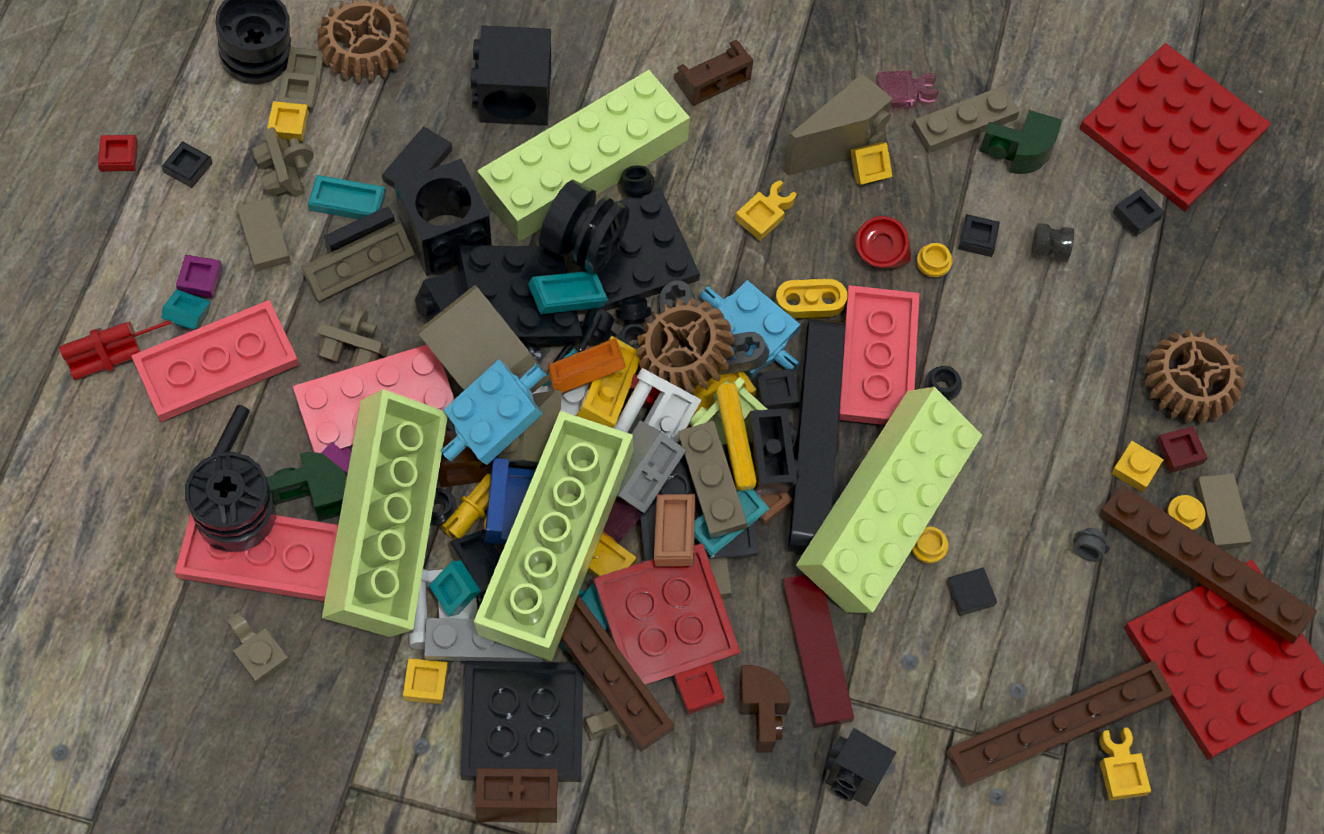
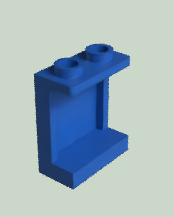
M493 459L484 542L506 544L536 470L508 467L509 459Z

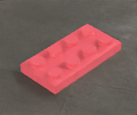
M848 286L838 420L886 425L906 392L915 389L920 293Z
M270 300L131 355L160 422L299 365L296 354Z
M426 344L293 386L313 451L321 453L331 442L341 450L345 447H353L360 402L362 399L382 389L444 411L454 400V396L443 364Z
M190 513L174 573L179 579L325 602L338 525L276 515V520L270 534L260 544L245 551L227 552L214 548L202 538Z

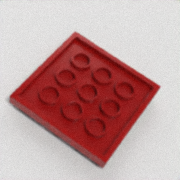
M1165 43L1081 122L1079 129L1186 212L1268 130L1271 123Z
M1253 559L1244 563L1263 575ZM1204 585L1128 622L1124 627V630L1145 663L1156 662L1173 693V696L1169 699L1207 760L1216 757L1324 699V665L1303 634L1292 644Z

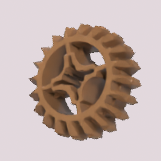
M352 0L351 4L340 1L339 10L330 8L328 12L329 17H322L321 27L317 31L318 51H323L321 55L325 66H330L334 75L342 73L345 81L352 76L355 77L359 84L363 78H369L373 83L377 75H381L386 79L388 70L397 72L399 62H405L406 52L409 51L408 48L410 47L409 29L404 22L402 14L396 13L393 4L385 7V3L382 0H378L375 3H372L371 0H365L364 2ZM378 29H381L385 33H387L389 35V38L383 36L382 32L378 31ZM338 42L344 43V44H345V47H346V48H349V50L346 51L345 49H343L342 47H340L337 43H338Z
M692 297L686 305L683 300L678 298L676 306L673 308L664 303V312L660 315L652 312L654 321L652 323H643V329L646 334L637 336L638 343L641 346L636 349L637 356L641 360L639 362L640 368L652 372L683 390L685 388L692 395H694L695 388L698 385L708 390L707 381L711 378L720 381V376L717 372L720 369L729 370V364L726 359L735 357L734 350L731 347L735 344V337L731 332L732 326L724 318L725 316L721 310L713 308L706 300L700 304L698 300ZM679 342H682L685 347L682 348ZM689 345L693 351H690L686 346Z
M1190 329L1184 331L1181 336L1174 332L1169 336L1168 340H1161L1156 349L1152 350L1149 355V362L1145 367V374L1148 375L1145 380V386L1153 388L1150 393V399L1161 400L1159 410L1166 409L1167 407L1172 410L1171 419L1176 418L1180 414L1184 416L1185 424L1191 422L1194 417L1200 425L1206 423L1208 418L1215 422L1222 414H1228L1234 407V404H1237L1241 398V390L1245 384V380L1241 378L1244 373V367L1236 365L1239 360V354L1228 353L1230 343L1223 346L1217 343L1218 335L1207 339L1204 330L1198 332L1196 336L1192 334ZM1182 358L1181 365H1178L1176 369H1169L1170 361ZM1219 384V393L1208 396L1207 390L1212 385Z

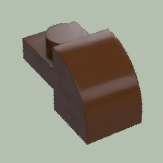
M742 665L739 675L740 715H756L757 753H772L776 740H782V716L775 715H787L790 706L788 690L783 681L772 671L760 666Z

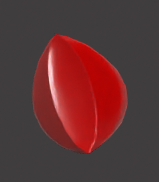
M887 216L873 217L864 222L854 234V247L858 255L872 266L891 269L911 262L908 232L903 224L895 218Z

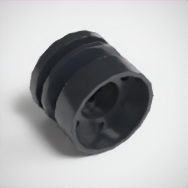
M224 0L217 10L215 21L219 57L223 68L232 77L245 83L261 84L273 81L282 75L287 69L291 48L290 17L286 6L280 0Z
M572 179L559 191L545 216L540 231L539 246L562 258L573 250L572 263L580 267L585 264L587 271L598 274L609 262L621 243L629 218V207L620 202L614 205V200L608 196L601 198L595 205L597 199L596 191Z
M236 452L216 453L203 459L190 472L185 484V501L202 538L211 546L227 552L245 551L260 544L270 534L276 520V504L261 466L253 459Z

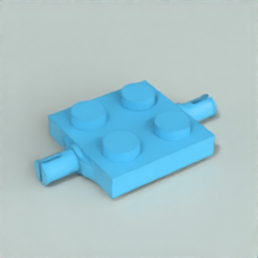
M748 280L733 295L725 299L712 290L710 286L706 287L705 291H702L699 298L703 301L706 300L713 308L721 310L725 316L724 318L732 326V334L756 332L767 343L770 353L766 363L759 368L744 371L751 379L764 366L774 361L785 370L793 369V372L794 369L796 370L799 367L800 362L786 352L785 349L788 342L800 331L801 324ZM755 344L750 345V350L746 352L747 356L753 355V351L757 349Z
M498 359L444 409L455 426L457 436L441 449L443 455L452 462L465 448L469 447L480 461L488 465L543 414L535 404L530 389L547 375L544 370L535 363L531 369L519 378L511 372L505 363Z

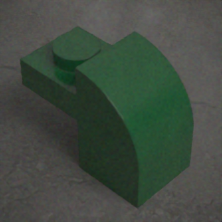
M1029 110L1022 131L989 122L980 152L989 154L997 159L1012 161L1010 173L1027 174L1040 169L1049 159L1062 120Z
M317 452L300 453L303 467L298 469L284 468L277 471L273 476L266 477L276 505L311 495L319 521L340 516L347 478L345 472L324 454Z

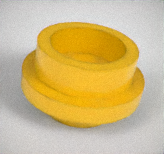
M930 243L919 251L917 266L927 276L941 277L951 269L952 256L948 248L943 244Z
M1189 495L1177 496L1167 508V514L1193 531L1198 529L1205 520V509L1202 503Z
M925 527L911 551L919 561L933 564L945 557L949 544L947 537L940 529Z

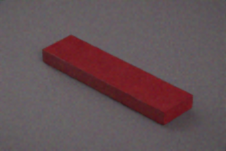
M807 575L783 578L782 586L814 727L818 728L852 722L854 720L853 709L825 592Z

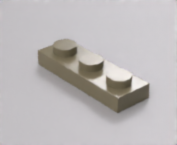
M1001 86L916 118L912 128L927 153L985 132L989 122L1003 125L1018 118L1020 111L1005 87Z
M395 221L301 266L315 299L320 301L415 254L402 224L399 221Z
M714 420L678 431L681 446L686 449L684 453L710 538L746 529L747 521Z

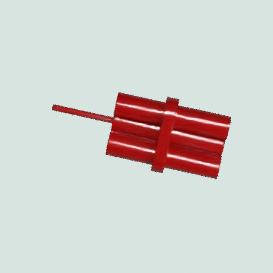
M130 321L105 330L97 328L91 330L90 335L61 345L59 349L63 359L66 360L73 379L77 380L104 369L107 372L115 370V365L132 360L131 355L141 352L136 336L169 325L171 321L163 322L136 333Z

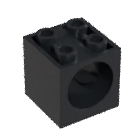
M481 25L480 39H474L473 60H475V68L471 69L472 108L479 110V123L548 126L551 84V29Z
M462 158L394 183L400 222L426 276L434 273H445L455 265H458L455 253L459 245L492 246L490 215ZM443 215H453L462 218L461 221L449 226H437L428 223L433 218Z

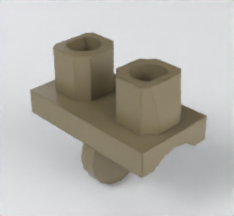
M274 127L265 130L266 141L252 148L257 163L263 169L273 164L275 167L274 170L261 176L264 189L272 196L289 191L295 197L303 194L304 189L299 173L307 171L306 164L314 157L311 146L300 143L297 138L290 139L289 141L279 138Z
M358 309L353 317L342 314L339 324L349 327V332L323 323L319 324L317 334L322 336L318 356L340 363L345 345L356 348L351 367L378 360L380 356L386 357L389 347L383 345L382 342L362 336L364 332L375 335L377 331L376 324L367 322L368 312L363 309Z

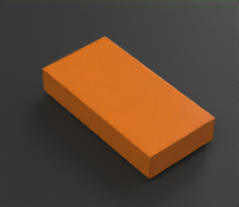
M616 338L548 365L554 390L562 391V393L626 368L621 348Z

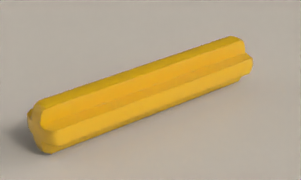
M734 383L721 384L717 387L716 393L735 486L739 491L751 490L755 488L757 480L738 389Z

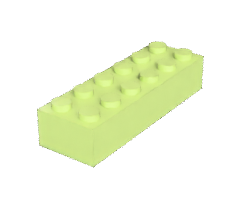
M647 70L477 170L479 194L514 238L520 242L541 229L552 202L567 182L573 179L595 190L596 195L620 182L622 173L626 168L635 165L646 166L686 142L689 134L690 117L652 72Z
M935 387L907 391L796 566L846 613H873L982 437V434Z
M384 389L361 400L322 618L387 637H393L413 630L442 456L441 449L443 448L448 419L445 411Z
M563 411L559 412L475 617L474 625L478 636L549 661L553 660L633 456L634 442L632 434Z

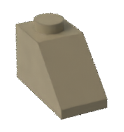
M553 390L532 394L535 404L543 414L499 454V458L509 459L510 465L537 468L561 411L562 391Z

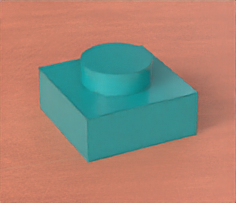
M176 289L164 304L161 318L170 320L179 327L195 330L209 313L211 301Z
M461 560L450 562L429 585L448 616L459 615L481 592Z

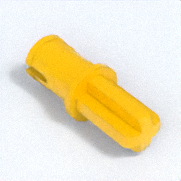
M487 474L468 497L463 496L460 499L461 504L440 526L450 538L454 536V540L463 537L479 518L483 519L486 516L484 511L488 508L491 474Z

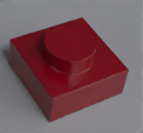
M1193 426L1159 435L1156 440L1170 473L1204 464L1207 460V455Z

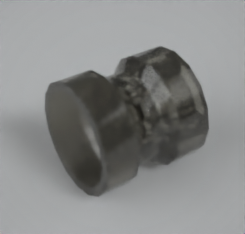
M1037 223L1032 241L1031 256L1039 259L1049 256L1054 257L1056 261L1067 263L1072 252L1074 229L1070 227L1053 229L1049 224Z

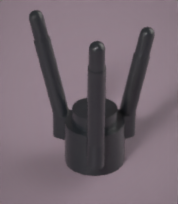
M591 308L587 311L584 320L579 321L583 337L577 352L584 351L588 344L596 346L608 341L611 336L616 337V333L611 330L614 318L610 313L599 308ZM566 344L554 362L563 359L571 352L575 344Z

